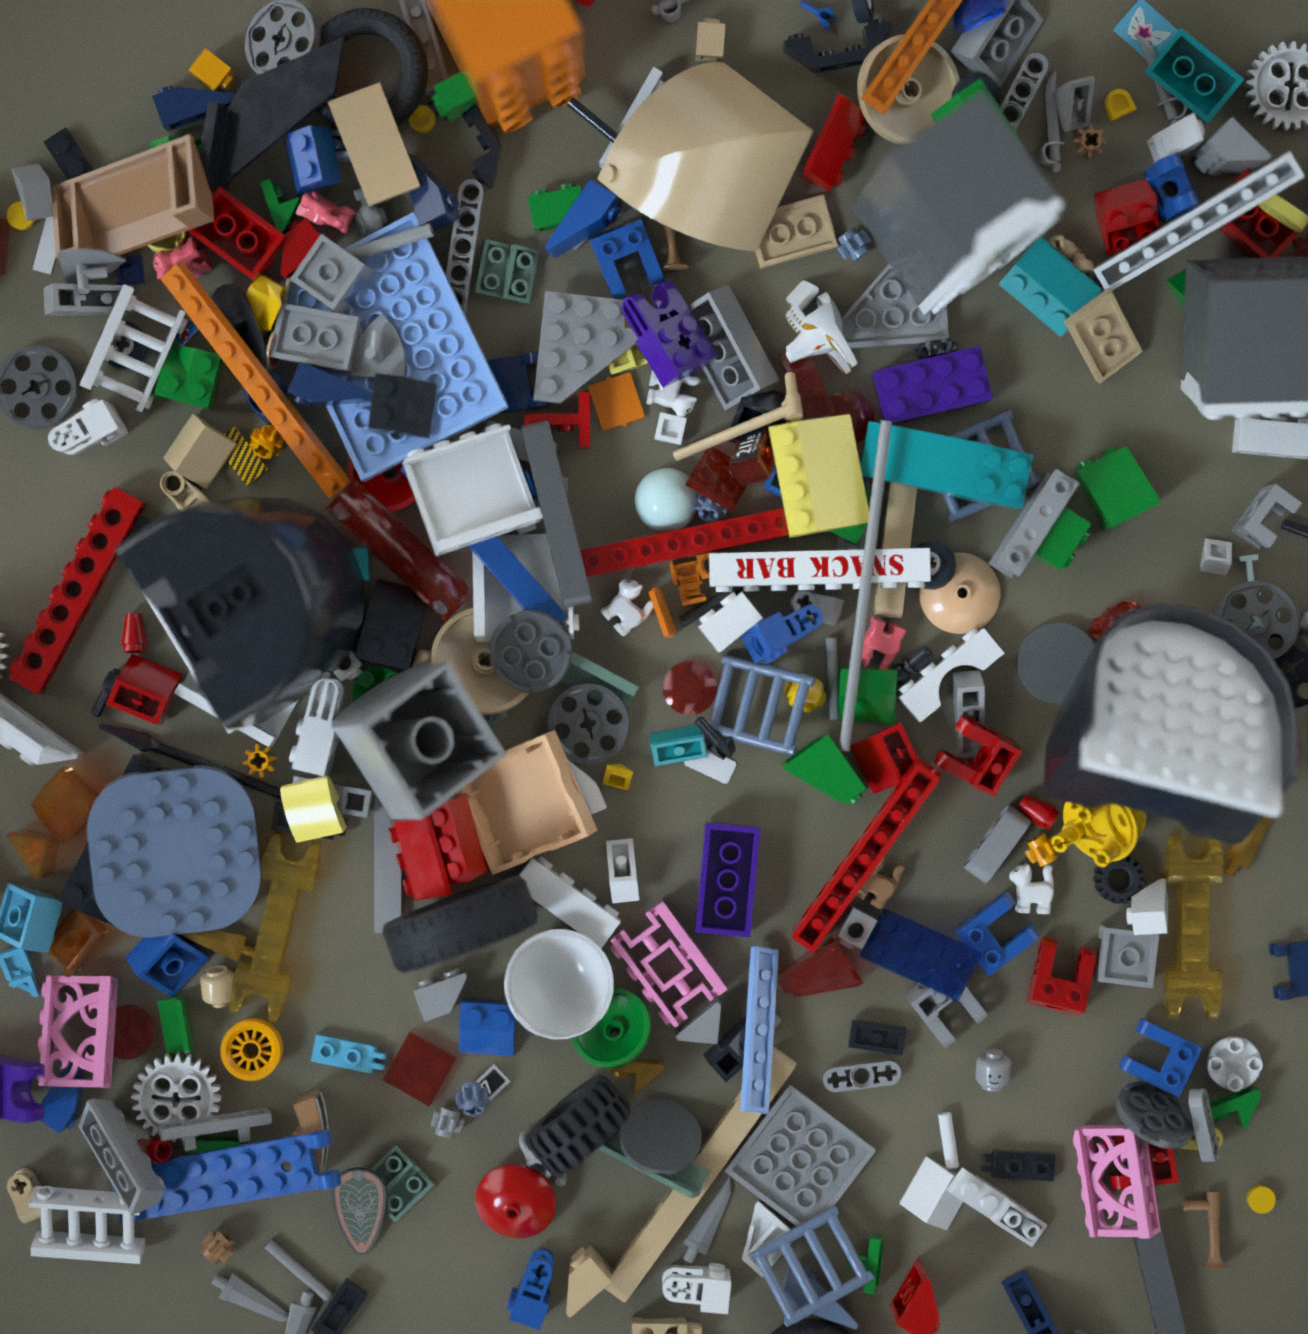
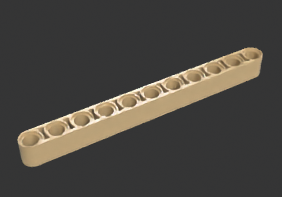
M773 1047L770 1102L797 1064V1062L776 1047ZM742 1090L701 1145L698 1156L694 1163L711 1171L700 1195L690 1198L670 1188L613 1267L612 1282L604 1289L625 1303L761 1116L760 1113L740 1111Z

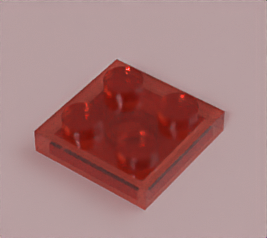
M711 447L705 450L685 485L733 512L756 471L740 462L732 463V457Z
M409 1032L385 1074L383 1081L430 1107L457 1057Z

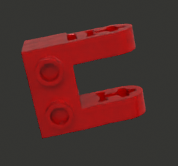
M961 715L955 725V729L964 736L982 744L972 762L941 749L934 763L944 771L969 782L971 786L995 797L1021 755L1022 750L1014 739L968 716Z
M1043 936L1039 943L1025 1003L1080 1016L1086 1010L1097 951L1081 947L1072 982L1051 977L1057 940Z
M1110 1135L1115 1146L1125 1142L1124 1135ZM1103 1140V1145L1106 1149H1109L1107 1143ZM1148 1143L1154 1186L1179 1183L1173 1149L1162 1148ZM1120 1171L1109 1174L1112 1189L1121 1190L1131 1185L1130 1177L1122 1174Z

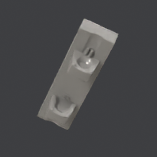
M259 1108L158 1124V1132L162 1141L182 1138L183 1148H185V1151L196 1149L195 1136L236 1129L237 1139L240 1142L250 1141V1127L272 1124L271 1112L267 1108Z

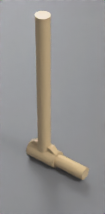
M788 372L785 374L787 395L782 403V407L673 451L675 460H682L782 418L792 423L802 421L801 397L797 391L795 373Z

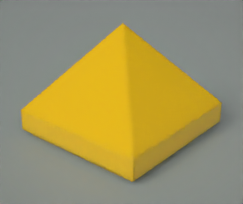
M622 764L607 765L602 784L628 791L633 771Z

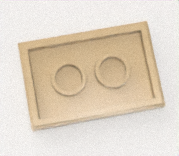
M822 194L777 207L757 251H755L760 269L839 247L825 195Z
M1108 288L1064 320L1094 379L1099 384L1144 352L1113 292Z

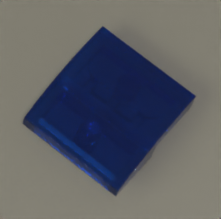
M962 0L953 14L954 30L961 35L1007 12L1006 0Z

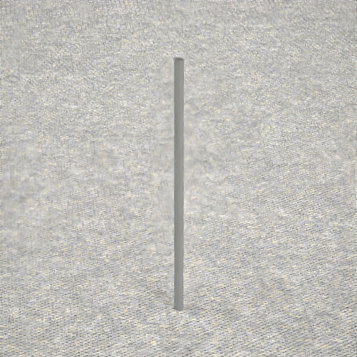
M881 421L839 743V750L850 751L892 426L890 421Z

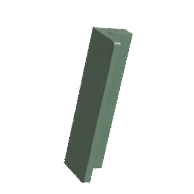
M572 652V660L568 671L560 680L570 687L586 682L602 684L616 692L623 700L626 708L630 705L639 688L635 684L575 652ZM591 690L588 693V697L599 703L603 701V695L599 690ZM612 709V710H614V711H616V712L622 714L618 709Z
M620 1129L604 1145L598 1148L604 1153L690 1198L700 1195L711 1172L694 1162L685 1170L673 1175L665 1176V1173L642 1171L631 1164L622 1152Z

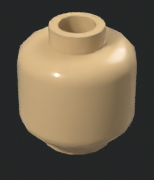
M217 965L209 967L200 977L202 999L207 1004H212L215 1008H223L228 1006L229 1002L237 996L235 974L227 969L226 966Z

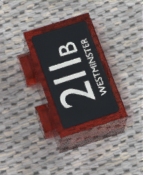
M769 424L740 435L729 463V470L741 487L770 479L775 459L769 433Z

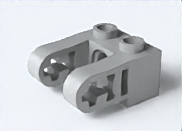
M947 962L904 994L945 1049L956 1042V1040L938 1018V1012L954 999L961 1002L977 1024L988 1017L987 1013Z

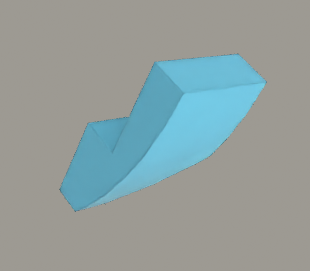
M13 947L0 951V965L6 980L10 981L9 986L13 988L18 987L31 993V996L38 997L40 991L27 950Z

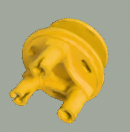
M1065 802L1063 810L1064 826L1062 831L1051 839V843H1057L1053 846L1057 852H1064L1070 845L1075 844L1083 853L1094 858L1098 866L1105 867L1110 862L1123 859L1135 848L1138 837L1146 825V812L1116 804L1089 808Z

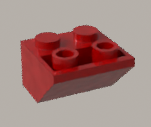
M1146 179L1093 193L1095 216L1107 255L1120 252L1159 229L1157 197Z
M131 654L114 683L106 705L155 725H162L183 674Z
M896 722L850 745V749L872 794L896 786L917 758L900 722Z

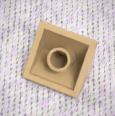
M193 413L163 458L175 472L208 489L237 444Z

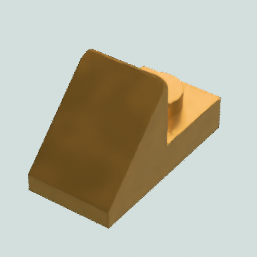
M635 1058L624 1066L609 1069V1072H614V1076L630 1077V1073H636L635 1095L663 1071L664 1060Z

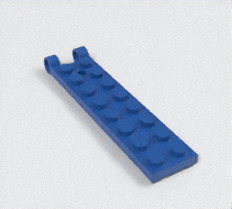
M330 1129L171 1157L161 1164H155L151 1161V1168L155 1175L160 1176L164 1182L165 1192L160 1203L141 1211L139 1215H134V1221L316 1189L326 1190L340 1186L342 1181L339 1170L318 1172L313 1150L333 1144ZM285 1161L291 1164L290 1171L284 1168L283 1164ZM119 1214L120 1222L123 1223V1214Z

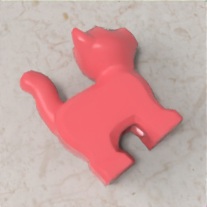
M315 190L312 193L308 192L303 195L296 214L318 225H331L342 233L347 234L349 226L353 222L355 211L348 206H338L335 202L321 196L320 192Z
M192 237L187 240L186 244L175 248L172 252H157L154 255L153 267L157 272L158 279L181 261L184 262L196 279L202 274L212 271V264L208 254L203 249L197 251L198 244Z
M871 616V625L864 635L861 663H863L864 667H867L873 657L874 650H877L884 654L879 668L888 669V666L900 650L901 639L904 637L906 630L899 625L888 622L887 627L889 630L885 632L883 630L886 622Z

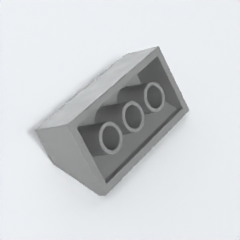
M729 284L708 292L688 306L718 356L703 371L725 411L738 405L741 397L758 394L780 381Z
M93 1098L87 1100L78 1127L130 1216L160 1203L165 1192L164 1182L160 1176L155 1175L151 1168L150 1158L146 1153H142L135 1133L129 1131L126 1126L122 1111L116 1109L113 1102L109 1100Z

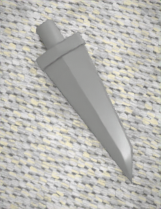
M730 1177L683 1241V1244L689 1247L683 1259L691 1264L698 1252L706 1255L709 1250V1245L731 1195Z
M232 1273L229 1280L216 1274L211 1284L222 1289L219 1298L224 1301H229L279 1322L288 1321L289 1313L243 1281L238 1275Z
M304 1290L300 1302H291L285 1334H305L317 1310V1306L311 1305L314 1295L312 1291Z

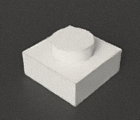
M660 412L654 440L681 446L687 418Z

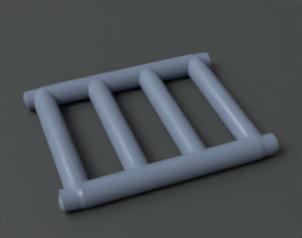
M1011 410L997 414L949 435L950 437L964 440L976 436L979 443L992 445L986 431L1001 425L1011 449L1025 453L1011 422L1013 419ZM1032 468L1026 490L1041 483L1040 477L1034 475ZM943 494L950 513H948L950 522L960 520L992 506L974 501L960 507L956 497Z
M724 654L722 656L724 668L709 724L720 737L727 738L731 736L735 741L795 756L797 747L794 744L808 690L810 686L813 687L815 677L760 662L755 664L752 660ZM736 667L747 670L749 673L735 726L732 729L721 726L720 722ZM759 674L774 677L758 736L744 731ZM785 680L799 685L784 742L769 739Z
M836 1206L818 1214L748 1254L753 1262H757L785 1315L783 1319L786 1327L801 1321L874 1279V1275L870 1270L866 1271L837 1217L839 1211ZM827 1222L857 1275L842 1284L814 1232V1229ZM803 1235L833 1290L818 1297L790 1245L791 1242ZM778 1249H781L809 1302L797 1310H794L766 1258L767 1255Z

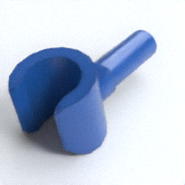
M804 0L800 3V7L818 17L824 29H831L826 19L833 18L837 20L832 9L829 7L819 9Z

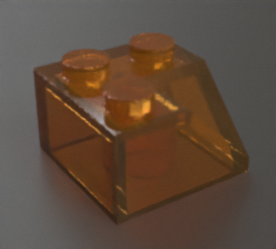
M68 765L61 767L53 775L30 805L43 825L63 844L71 842L88 824L90 810L99 794Z

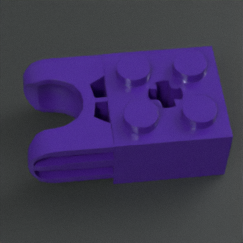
M663 281L655 286L652 299L656 308L651 306L640 294L626 297L621 307L623 315L638 338L635 341L663 388L701 371L718 357L678 289L671 281Z
M0 1056V1119L21 1123L45 1119V1107L38 1104L31 1094L33 1080L36 1077H45V1064Z

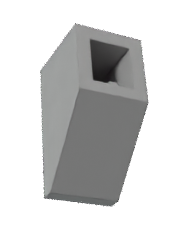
M455 968L443 973L445 977L435 981L433 977L418 982L419 987L414 989V994L424 1022L451 1012L468 977L467 970L460 972L459 968Z

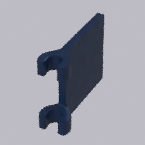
M539 351L487 360L509 408L497 414L550 407L549 402L533 401L534 396H531L527 366L537 365Z
M1308 941L1268 944L1269 955H1274L1275 957L1287 956L1290 985L1273 987L1274 998L1289 1000L1308 996Z

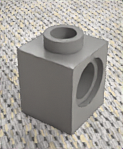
M851 905L836 932L837 936L841 938L839 943L851 950H854L855 946L862 949L877 923L876 918ZM852 923L862 924L863 929L860 935H849L848 928Z

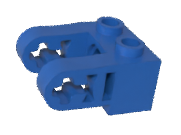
M1179 152L1156 161L1144 172L1145 177L1143 179L1148 181L1157 197L1158 217H1162L1164 223L1181 216L1200 204L1196 192L1192 189L1187 178ZM1164 184H1170L1174 187V196H1167L1164 193Z
M640 218L588 238L613 299L627 297L614 260L636 251L639 254L651 286L665 281Z
M807 605L785 617H782L781 613L778 612L756 623L743 633L741 638L755 664L763 660L768 664L789 651L787 646L801 640L808 633L820 627L823 622V613L814 605ZM807 615L814 616V620L812 621V623L808 622V620L805 618Z
M1008 891L1000 894L978 912L973 913L952 929L988 976H991L1041 936L1034 925L1029 924L999 945L986 928L1016 904Z
M1140 1018L1135 1031L1170 1047L1171 1050L1161 1071L1126 1055H1123L1118 1068L1180 1098L1203 1046Z
M540 1247L531 1253L518 1288L512 1287L506 1310L510 1311L509 1320L537 1330L541 1329L550 1302L551 1291L547 1290L552 1277L554 1256L549 1249ZM540 1264H543L539 1275L536 1273V1269Z

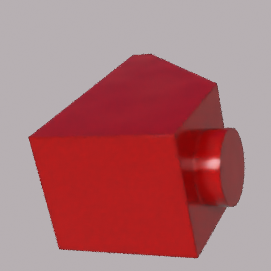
M306 218L303 221L300 219L296 220L287 228L289 232L285 234L286 238L284 240L281 275L285 279L293 276L320 237L319 233Z

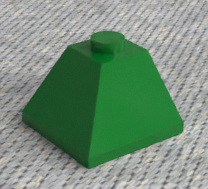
M843 666L840 671V720H843L849 666ZM860 667L854 721L895 723L898 669Z

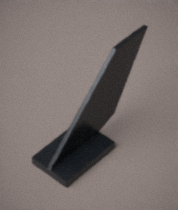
M344 37L242 82L229 108L219 102L208 101L199 158L210 191L215 193L220 186L226 192H229L231 179L336 94Z

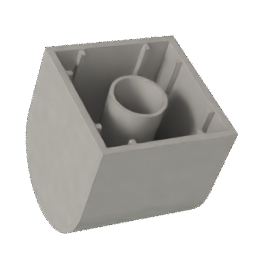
M448 662L415 666L390 677L353 701L336 716L331 724L392 819L425 818L507 755Z

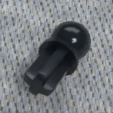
M922 646L909 657H903L904 664L897 663L890 668L898 669L897 685L905 684L910 678V672L917 675L919 669L933 659L932 651L927 646Z

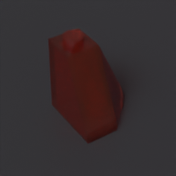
M832 935L822 941L814 953L808 951L778 971L781 979L777 981L785 994L791 992L795 998L858 987L864 984Z

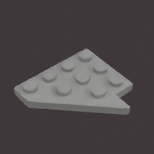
M888 264L842 317L843 336L850 349L916 345L933 340L949 339L947 306L936 314L930 311L923 315L919 309L920 307L914 302L909 291L906 290L892 270L891 265Z
M545 291L533 401L561 404L636 344L635 341L638 338L632 328L624 327L625 316L621 309L623 300Z

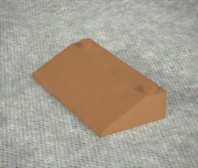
M190 134L51 186L55 254L58 260V250L77 248L100 249L121 255L214 221L212 195L193 136Z

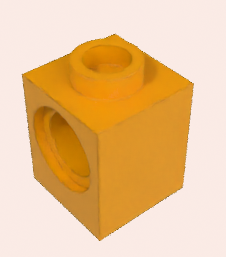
M206 48L189 68L190 73L212 91L226 92L234 82L233 77L235 73Z

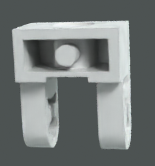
M94 399L83 405L84 410L53 428L49 433L48 441L54 450L68 455H77L99 442L103 446H107L129 432L113 404L104 400L98 401V399Z
M709 1263V1266L672 1264L664 1269L662 1274L663 1294L669 1301L699 1304L700 1312L728 1314L731 1276L730 1269L725 1268V1265L719 1263Z

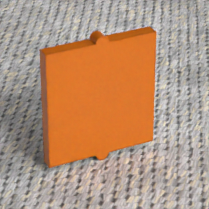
M630 372L613 378L608 376L606 380L588 386L603 431L621 425L626 427L627 423L645 418Z
M654 587L649 592L663 635L669 638L675 637L674 634L678 632L663 589Z

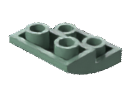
M483 239L472 293L529 304L540 250Z
M395 1145L370 1169L377 1173L385 1183L387 1190L385 1212L394 1223H398L436 1186L424 1170L398 1145Z

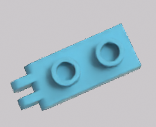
M317 1033L311 1061L372 1073L373 1069L384 1070L385 1064L375 1062V1058L386 1059L387 1053L377 1051V1045Z

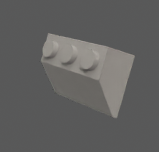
M983 0L951 52L965 67L976 74H983L991 78L997 87L1001 88L1044 19L1028 0Z
M1231 117L1191 157L1195 160L1194 165L1202 173L1207 172L1210 176L1240 175L1245 169L1252 173L1264 164L1271 155Z

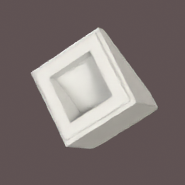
M803 280L789 294L786 301L790 305L796 303L799 309L803 311L818 295L819 288Z
M1205 538L1200 571L1226 575L1232 565V542Z

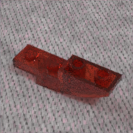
M786 352L779 354L778 356L785 373H795L797 391L801 397L802 410L806 419L812 420L837 416L810 356L791 363L786 356Z

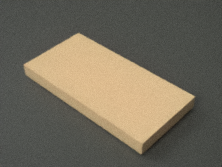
M380 82L328 102L369 207L420 188Z

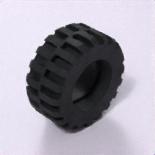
M597 1075L581 1084L580 1087L573 1090L568 1096L558 1102L555 1107L549 1110L530 1130L531 1132L527 1134L526 1145L550 1174L560 1176L591 1156L593 1152L604 1145L623 1126L631 1114L630 1104L607 1077Z

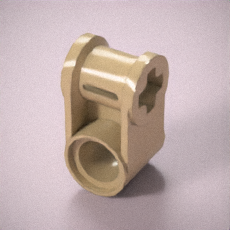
M170 471L161 477L160 486L162 491L175 503L179 510L188 508L191 505L211 502L197 486L177 472ZM173 476H177L181 481V486L177 491L172 492L168 488V480Z
M30 1168L17 1170L7 1182V1191L23 1224L41 1218V1208L29 1207V1201L35 1186H41L35 1172ZM18 1180H19L20 1182H24V1181H25V1182L27 1183V1185H26V1186H25L24 1184L19 1185L17 1181H18Z

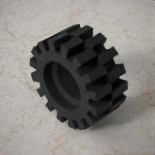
M1126 856L1121 860L1110 862L1105 867L1098 866L1093 871L1095 872V877H1093L1094 887L1099 892V895L1114 904L1129 903L1128 901L1132 900V896L1142 891V886H1145V881H1143L1145 874L1141 870V865L1136 860ZM1115 869H1124L1129 876L1128 884L1122 889L1112 888L1109 883L1110 873Z

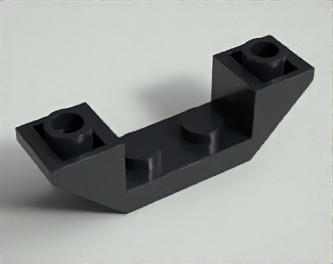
M874 19L868 22V25H865L862 31L865 48H861V45H853L845 48V52L834 53V50H826L818 53V56L815 57L811 36L804 37V34L799 33L787 37L788 40H784L783 52L814 74L860 66L870 51L886 39L892 28V22H884V19Z
M432 90L429 92L432 101L428 102V105L435 113V116L438 117L440 114L432 96L436 95V92ZM474 104L461 116L469 128L474 126L479 133L476 139L484 151L490 150L473 161L476 170L472 171L476 180L481 185L485 183L490 190L494 187L502 148ZM447 116L443 117L445 121L448 120Z

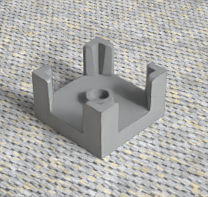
M321 234L290 280L335 312L344 314L350 305L344 300L359 278L366 282L373 273V270Z
M1277 484L1262 487L1231 531L1256 550L1260 549L1262 545L1270 548L1277 536L1264 527L1262 523L1270 515L1271 510L1279 516L1284 515L1286 510L1295 513L1302 502Z
M1099 924L1098 938L1102 941L1099 966H1094L1093 978L1098 982L1153 988L1159 934L1134 935L1133 930Z

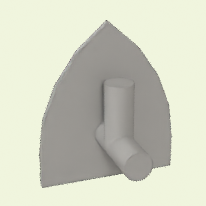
M77 248L57 251L66 284L78 283V292L80 294H88L90 292L89 281L108 278L109 273L116 270L126 261V258L100 249Z
M382 314L367 326L358 339L350 376L375 378V373L405 376V351L401 338L394 326Z

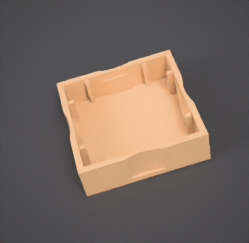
M555 730L505 750L507 755L457 792L458 794H467L481 849L492 875L526 862L546 851L556 850L588 837L597 831V827Z

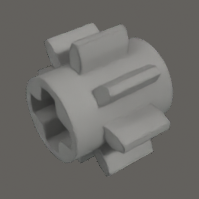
M441 1106L440 1112L434 1111L430 1126L436 1127L435 1134L438 1136L455 1138L456 1132L462 1133L465 1118L460 1117L461 1111L458 1109Z

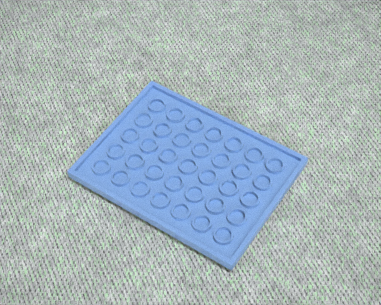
M415 212L344 248V250L418 227L419 224ZM428 238L360 259L359 261L372 269L373 273L366 282L359 278L344 300L350 304L344 314L361 318L357 342L367 326L382 314L394 326L401 338L405 351L404 377L437 384L429 439L377 433L369 429L368 421L371 402L327 406L358 475L363 482L404 462L409 452L421 448L426 451L433 447V445L445 441L509 408ZM286 280L280 282V284L285 286ZM291 281L286 304L337 313ZM313 366L373 392L374 377L350 376L351 371L344 372Z

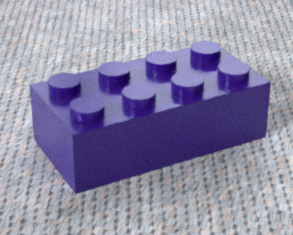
M980 346L877 370L871 374L882 421L892 422V425L986 403L993 399Z
M705 821L695 932L750 937L760 838L759 826Z

